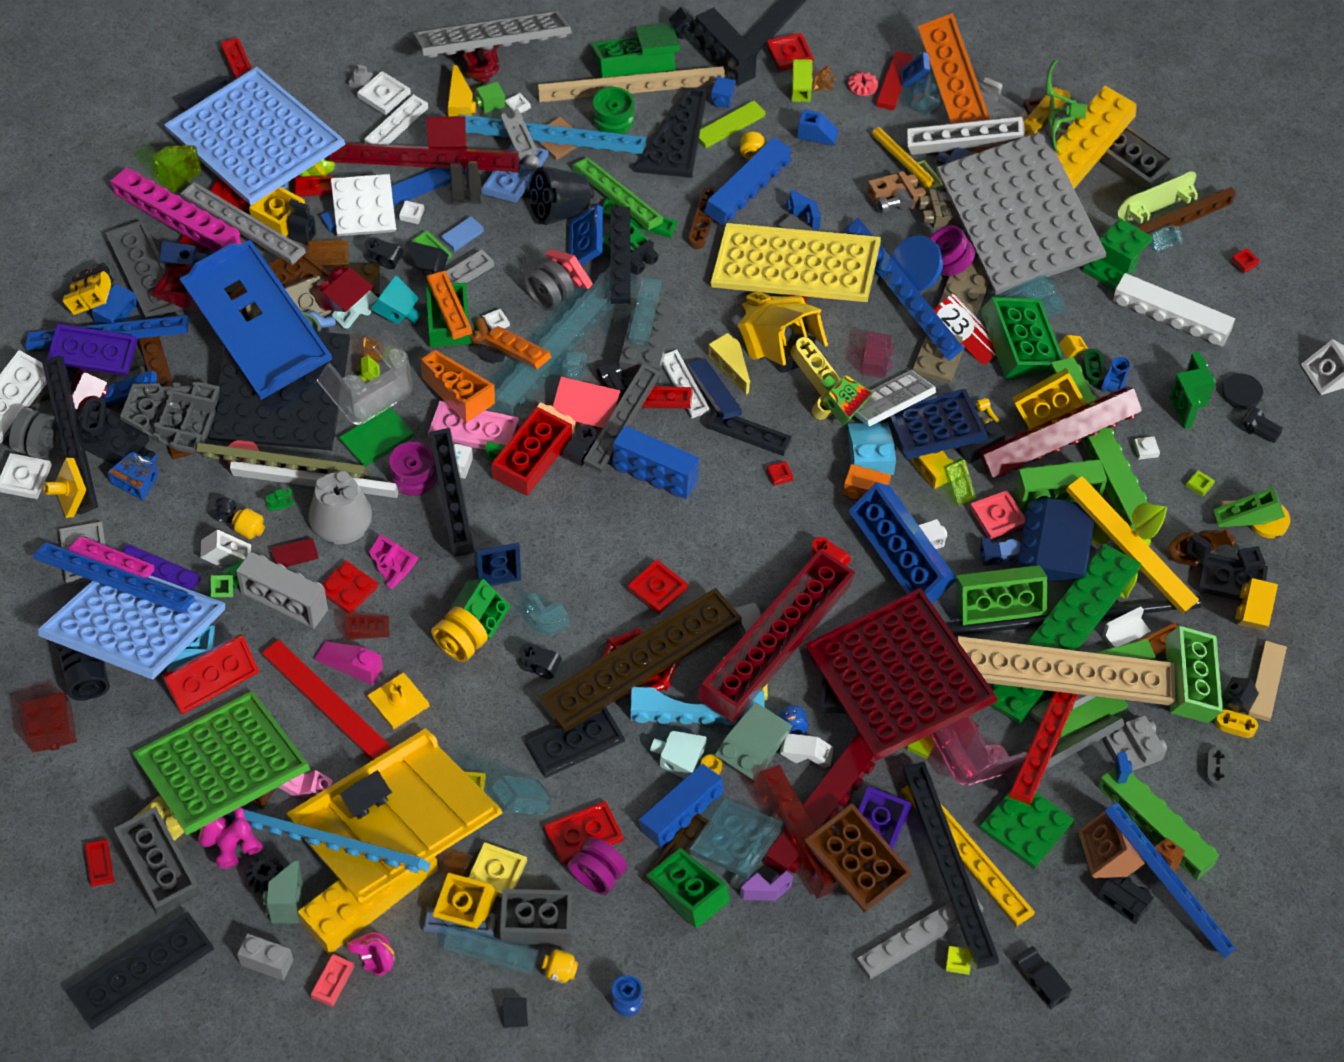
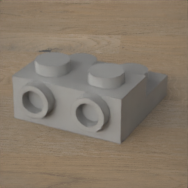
M1146 716L1126 722L1124 727L1103 737L1114 758H1116L1117 753H1127L1128 761L1132 762V771L1163 760L1167 750L1164 739H1158L1156 735L1155 723L1152 720L1148 721Z

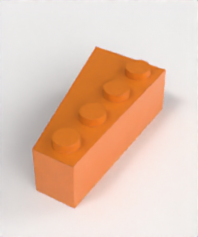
M437 350L421 359L422 379L466 423L495 404V387L493 383Z

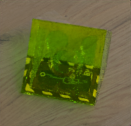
M195 145L166 146L152 157L157 183L173 194L201 173L197 147Z

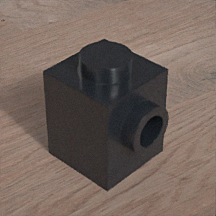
M1232 677L1222 698L1230 711L1249 713L1259 692L1252 679Z

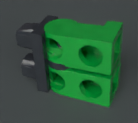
M630 222L631 271L639 275L645 269L643 261L646 260L650 265H653L658 261L659 254L654 250V242L649 240ZM610 232L602 238V253L604 255L608 254L611 257V242H608L611 239Z

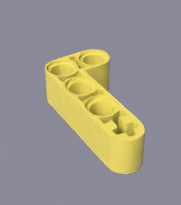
M802 337L797 340L791 349V356L820 393L821 397L812 407V414L815 418L823 420L833 413L823 401L829 391L821 383L828 375L837 382L841 379L809 338ZM811 363H814L818 368L813 367ZM820 405L826 407L827 410H823Z

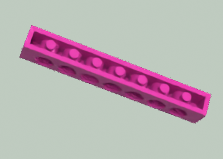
M126 167L110 181L115 195L214 253L229 244H241L240 233L235 227L228 226L221 219L214 218L207 211L200 210L193 203H188L179 195H174L165 187H160L151 179L141 176L137 171Z

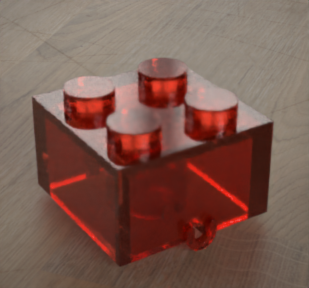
M64 691L20 703L25 740L33 753L48 749L52 751L59 750L60 746L77 742L72 705Z

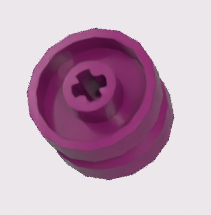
M945 226L935 231L929 237L940 247L943 260L941 275H957L968 268L974 260V246L959 227Z
M407 442L399 445L392 451L389 458L391 481L396 483L400 493L408 496H418L433 488L436 483L437 472L433 451L427 445L419 442Z
M589 837L581 845L580 852L574 854L568 862V869L583 886L599 895H607L615 886V880L620 879L626 872L627 863L611 845L596 837Z

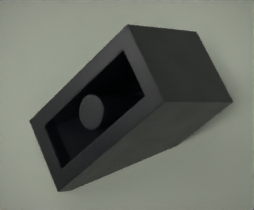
M407 240L406 246L416 267L423 271V275L428 276L444 271L449 254L441 248Z

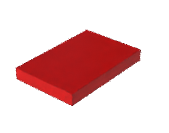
M606 801L543 825V829L561 866L567 864L574 854L580 852L581 845L589 837L601 839L611 846L624 841V836Z

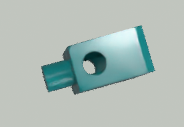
M397 276L393 278L370 308L395 324H400L405 317L415 324L422 315L413 308L418 297Z

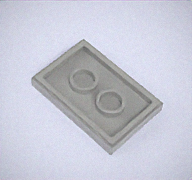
M102 521L59 529L61 548L69 550L68 548L80 536L106 546ZM65 571L67 585L92 581Z

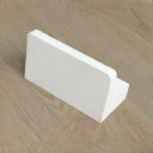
M1142 607L1106 624L1102 637L1110 648L1134 643L1150 635V629L1141 619L1144 611Z

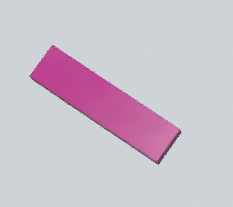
M82 536L68 548L69 551L146 579L154 572L153 564Z

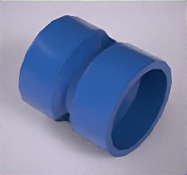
M623 975L616 979L612 986V1006L622 1016L635 1015L642 1006L643 986L636 977Z

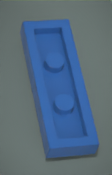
M151 370L107 386L108 389L105 396L101 399L105 402L106 408L126 402L133 384L156 383L157 374Z

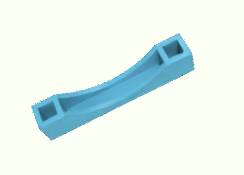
M633 687L631 695V721L638 723L658 721L661 724L669 722L691 724L695 722L705 725L724 723L725 725L733 726L742 719L755 702L764 707V691H760L735 722L732 723L706 704L683 703L663 695L655 688Z

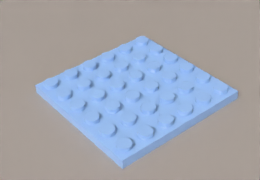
M150 575L147 579L194 596V603L184 613H180L92 581L38 629V636L153 680L225 610V603Z

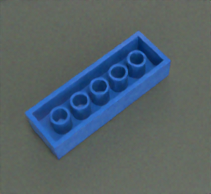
M875 483L849 510V513L907 594L921 588L933 604L956 581V576L890 485Z

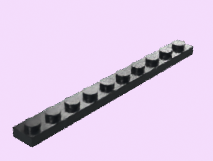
M924 761L903 766L904 776L976 969L999 964L998 954L926 763Z

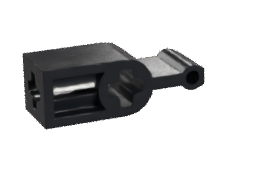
M291 199L289 201L291 214L288 220L290 238L308 246L316 235L314 216L310 215L309 205Z
M1034 946L1014 957L1015 963L1026 974L1029 984L1050 1010L1069 998L1072 989L1048 961H1044Z

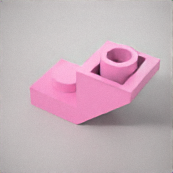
M315 770L305 775L302 774L278 788L292 796L312 798L332 786L333 780Z

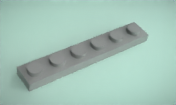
M978 901L981 912H983L984 908ZM949 902L858 957L857 963L869 979L874 978L960 926L952 903Z

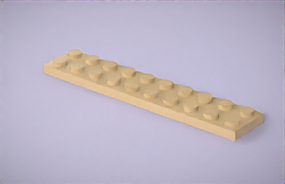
M960 636L957 638L987 683L1170 706L1175 703V663Z

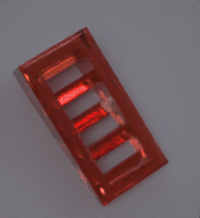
M344 614L346 640L390 637L389 616ZM374 623V630L370 629V624ZM378 623H383V630H379ZM361 624H365V629H361Z

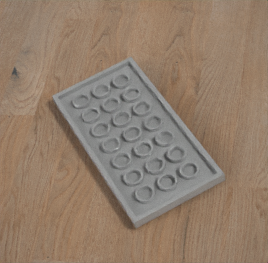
M559 11L418 31L414 32V39L423 56L432 58L440 53L452 55L459 50L471 52L479 47L491 49L493 45L499 44L501 46H510L512 42L525 44L529 43L532 39L544 41L548 40V37L564 38L567 34L572 33L571 26Z

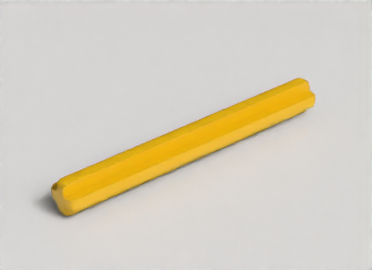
M876 127L872 131L873 137L912 174H915L925 187L930 188L934 185V179L880 127Z

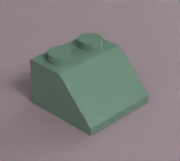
M299 861L292 862L269 882L268 891H264L263 903L266 905V915H270L271 923H300L298 911L301 909L303 878Z

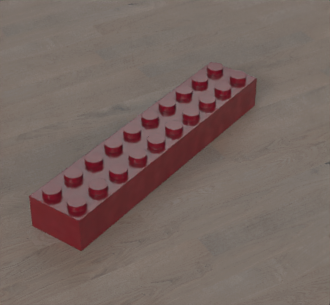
M820 549L703 681L697 699L734 723L850 588L855 571Z

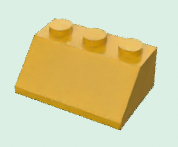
M1067 368L1012 398L1029 429L1086 404Z

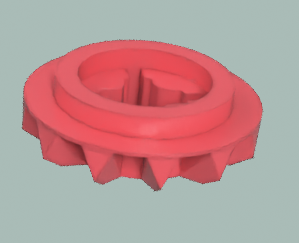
M862 71L860 74L855 72L849 78L848 87L857 95L867 96L877 90L878 81L875 76L870 75V72L864 74Z

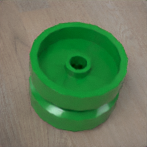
M607 87L598 91L593 100L594 126L600 132L624 134L629 131L634 123L635 101L633 95L621 87Z

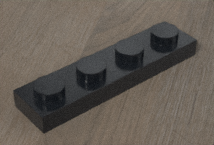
M716 409L708 422V429L784 456L792 438L790 435L738 416L722 419Z

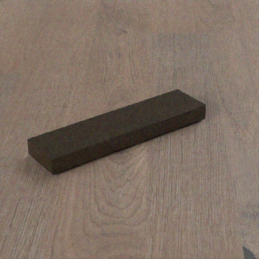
M700 814L694 815L687 827L679 829L674 838L643 876L642 881L657 890L647 878V874L680 848L690 855L711 828L713 822Z

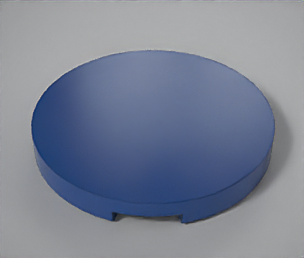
M921 235L905 239L896 247L891 256L919 292L934 285L943 267L939 245L932 239Z

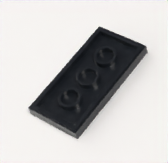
M605 707L565 733L557 725L525 740V743L545 778H548L625 742V737Z

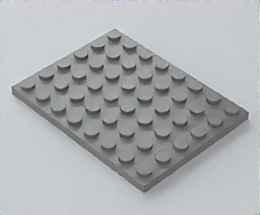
M1045 130L937 167V173L971 244L974 246L975 253L995 295L1106 257V251Z

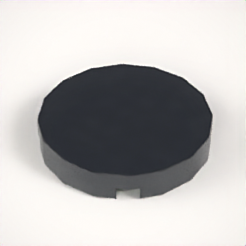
M1237 373L1225 380L1222 396L1232 407L1248 410L1260 403L1263 396V387L1253 376Z

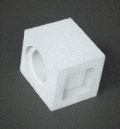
M938 519L919 525L935 549L944 547L947 531L944 526L940 525Z

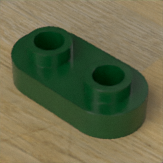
M1088 349L1084 352L1082 358L1085 379L1091 385H1101L1106 377L1103 354L1097 349Z

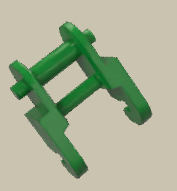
M282 488L276 490L275 493L267 495L268 510L274 511L291 507L294 504V500L289 498L290 503H287L285 498L292 495V489L287 488L288 493H286Z

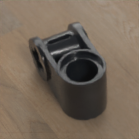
M376 237L368 238L364 244L367 250L365 252V259L370 263H380V266L390 270L396 268L404 253L399 245L380 240Z
M590 425L582 426L566 445L563 457L579 466H583L585 457L596 441L595 428Z
M530 643L522 645L519 649L520 657L518 664L522 670L534 673L545 679H553L562 660L557 652L546 650Z

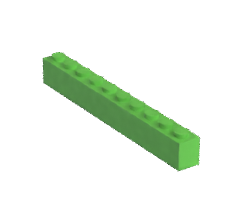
M1074 357L1051 362L1049 376L1067 368L1086 404L1097 399L1092 394L1087 379L1085 380L1082 375L1081 366L1076 363ZM1105 427L1100 429V432L1094 436L1089 437L1087 435L1082 437L1081 441L1091 460H1101L1107 478L1105 489L1119 516L1135 530L1137 527L1132 523L1133 511L1138 505L1148 503L1145 492L1141 491L1136 475H1133L1129 460L1125 459L1120 443H1117L1114 438L1113 429Z

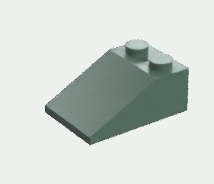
M755 702L727 735L715 755L757 782L793 725Z

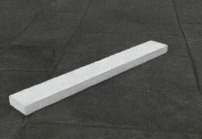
M235 461L231 462L230 465L233 476L316 487V482L319 478L327 475L324 473ZM353 478L364 494L398 497L399 491L396 483Z

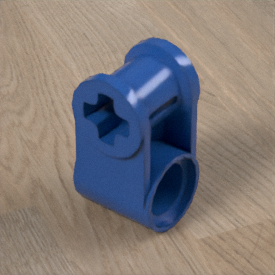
M1122 356L1114 358L1103 382L1102 391L1114 392L1125 386L1130 368V361Z

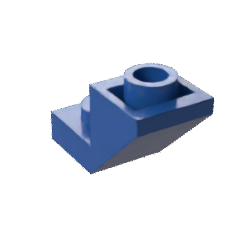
M791 190L789 199L786 200L787 209L791 210L792 215L795 217L806 216V222L810 223L812 229H820L821 216L817 202Z

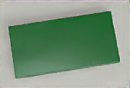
M671 23L635 27L639 45L644 56L680 51V45Z

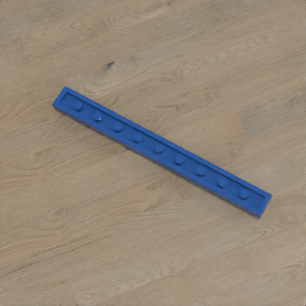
M859 217L844 229L846 234L873 236ZM880 244L875 270L946 359L950 361L965 348Z

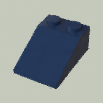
M519 542L476 550L474 554V568L477 579L483 578L490 586L521 581Z

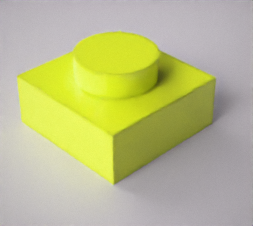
M949 946L946 971L969 975L972 958L969 949Z

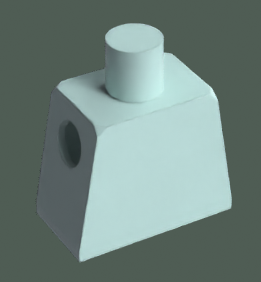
M672 731L667 742L654 739L651 751L661 754L660 767L686 779L698 768L706 748V737Z

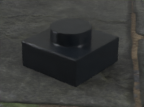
M482 346L478 353L484 357L486 362L491 364L503 362L506 356L505 353L491 346Z
M1195 533L1190 536L1187 553L1200 560L1201 563H1205L1209 559L1212 544Z
M1259 546L1238 549L1237 556L1243 571L1264 568L1266 563Z

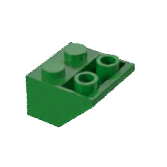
M481 578L466 582L449 611L455 606L465 609L482 624L488 639H491L511 606Z

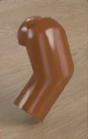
M483 318L475 320L477 331H474L475 334L470 335V339L475 344L482 343L485 340V336L489 334Z

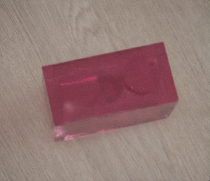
M868 332L861 375L885 378L886 371H891L892 359L888 358L889 355L893 356L895 344L891 343L892 335Z

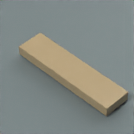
M1265 641L1255 682L1259 695L1251 707L1248 716L1270 721L1286 654V646Z

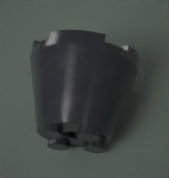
M548 166L534 168L530 174L527 189L531 190L532 203L528 205L531 215L537 224L551 225L589 210L590 201L594 198V189L590 187L586 174Z

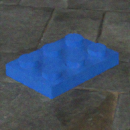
M596 204L570 221L569 254L575 255L581 266L602 253L603 207Z

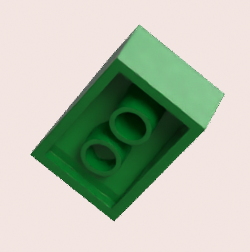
M681 848L647 874L650 882L677 913L696 929L730 902L727 884Z

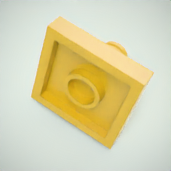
M66 458L56 481L45 482L43 492L45 495H57L65 517L72 518L77 512L86 488L74 458Z
M404 672L367 695L368 700L393 730L429 707V702Z

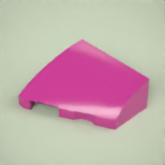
M381 534L369 551L372 559L377 563L379 572L383 574L388 582L386 585L391 589L410 572L419 559Z

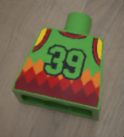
M828 375L821 383L829 391L823 399L824 403L843 426L873 394L872 391L847 375L839 382Z

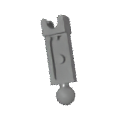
M519 109L514 110L515 117L511 119L503 113L501 115L502 124L515 151H519L520 161L525 159V166L529 170L538 168L540 161L535 156L538 154L537 148Z

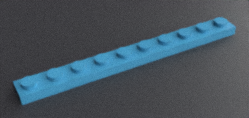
M460 115L466 118V133H479L485 136L495 135L502 138L509 137L501 119ZM524 122L532 140L538 142L609 149L615 152L625 151L632 154H642L646 145V137Z
M243 810L245 819L250 823L251 828L262 831L263 827L269 828L268 832L281 836L282 832L287 833V837L293 840L300 841L301 838H305L309 844L320 846V843L326 844L327 849L339 852L340 848L345 849L346 854L355 857L363 854L366 855L365 859L377 863L379 859L385 860L386 865L398 868L400 864L405 866V870L417 874L419 870L428 872L431 864L420 857ZM230 812L226 814L231 817V822L236 819L235 813Z

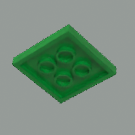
M1037 792L1031 805L1009 798L1008 793L981 824L979 830L1035 870L1072 826L1075 819Z

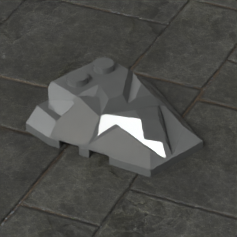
M193 382V386H180V383H173V386L161 387L160 383L133 384L120 415V420L175 450L198 454L197 444H205L215 416V407L218 402L220 387L202 382Z

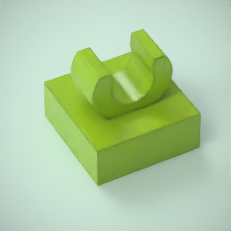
M368 355L361 358V365L356 370L362 374L358 375L357 379L361 382L369 380L373 384L380 382L379 364Z

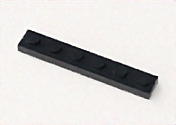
M611 207V304H631L630 207Z

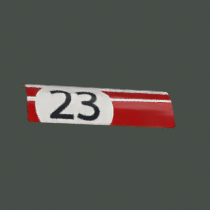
M955 294L950 295L934 309L953 334L963 337L961 344L965 345V348L981 364L986 365L996 356L986 326Z

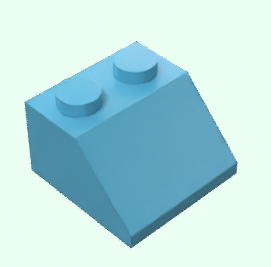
M208 626L167 666V672L214 648L215 626Z

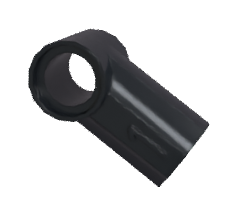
M614 361L597 367V375L599 380H602L600 381L602 385L605 384L607 388L620 390L621 393L618 400L620 401L628 386L622 377V371L618 362Z
M1255 407L1250 408L1239 422V427L1242 431L1248 434L1256 433L1273 443H1276L1284 429L1265 418L1264 413Z

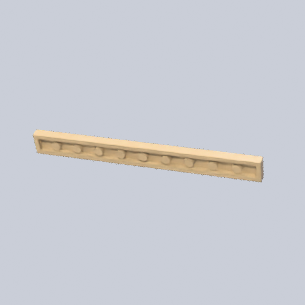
M724 67L538 84L539 102L594 97L598 91L607 87H621L630 93L711 86L715 84L717 76L724 78Z

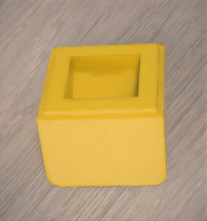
M1066 335L1059 343L1067 358L1084 354L1088 350L1081 336Z

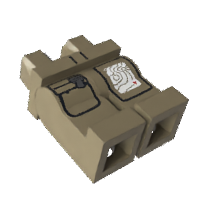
M935 189L929 190L927 196H919V209H929L922 211L923 224L933 223L934 228L950 225L963 226L946 190L940 189L935 191Z

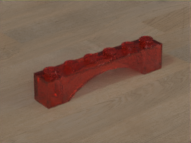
M780 764L760 771L754 786L763 802L780 817L790 832L799 852L806 880L816 899L836 892L840 884L803 842L817 830Z

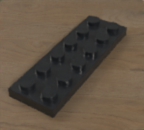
M187 911L67 989L66 993L91 1030H93L213 951L214 947Z

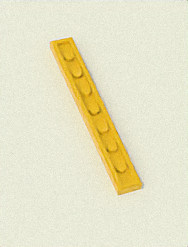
M1083 476L1067 487L1066 491L1127 556L1141 563L1140 570L1182 614L1199 601Z
M907 785L901 789V793L912 803V806L917 811L909 786ZM941 804L964 867L1016 927L1032 917L1035 913L1034 910Z

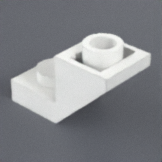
M787 734L782 742L780 754L796 764L810 759L823 768L831 765L833 746L818 737Z

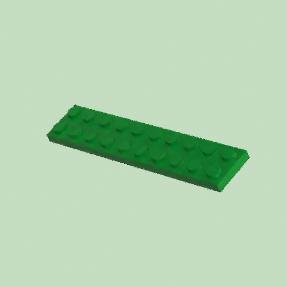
M1104 544L1087 565L1086 576L1077 578L1026 645L1077 651L1140 570L1141 563ZM995 684L991 689L996 694L998 701L989 706L1021 724L1046 690Z

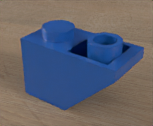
M803 109L797 138L834 146L838 129L822 113Z

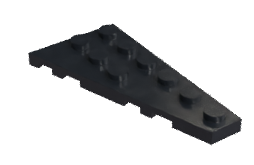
M691 87L687 89L679 101L678 107L671 113L668 122H665L652 141L650 149L644 153L642 161L636 165L635 172L692 178L706 105L707 89Z

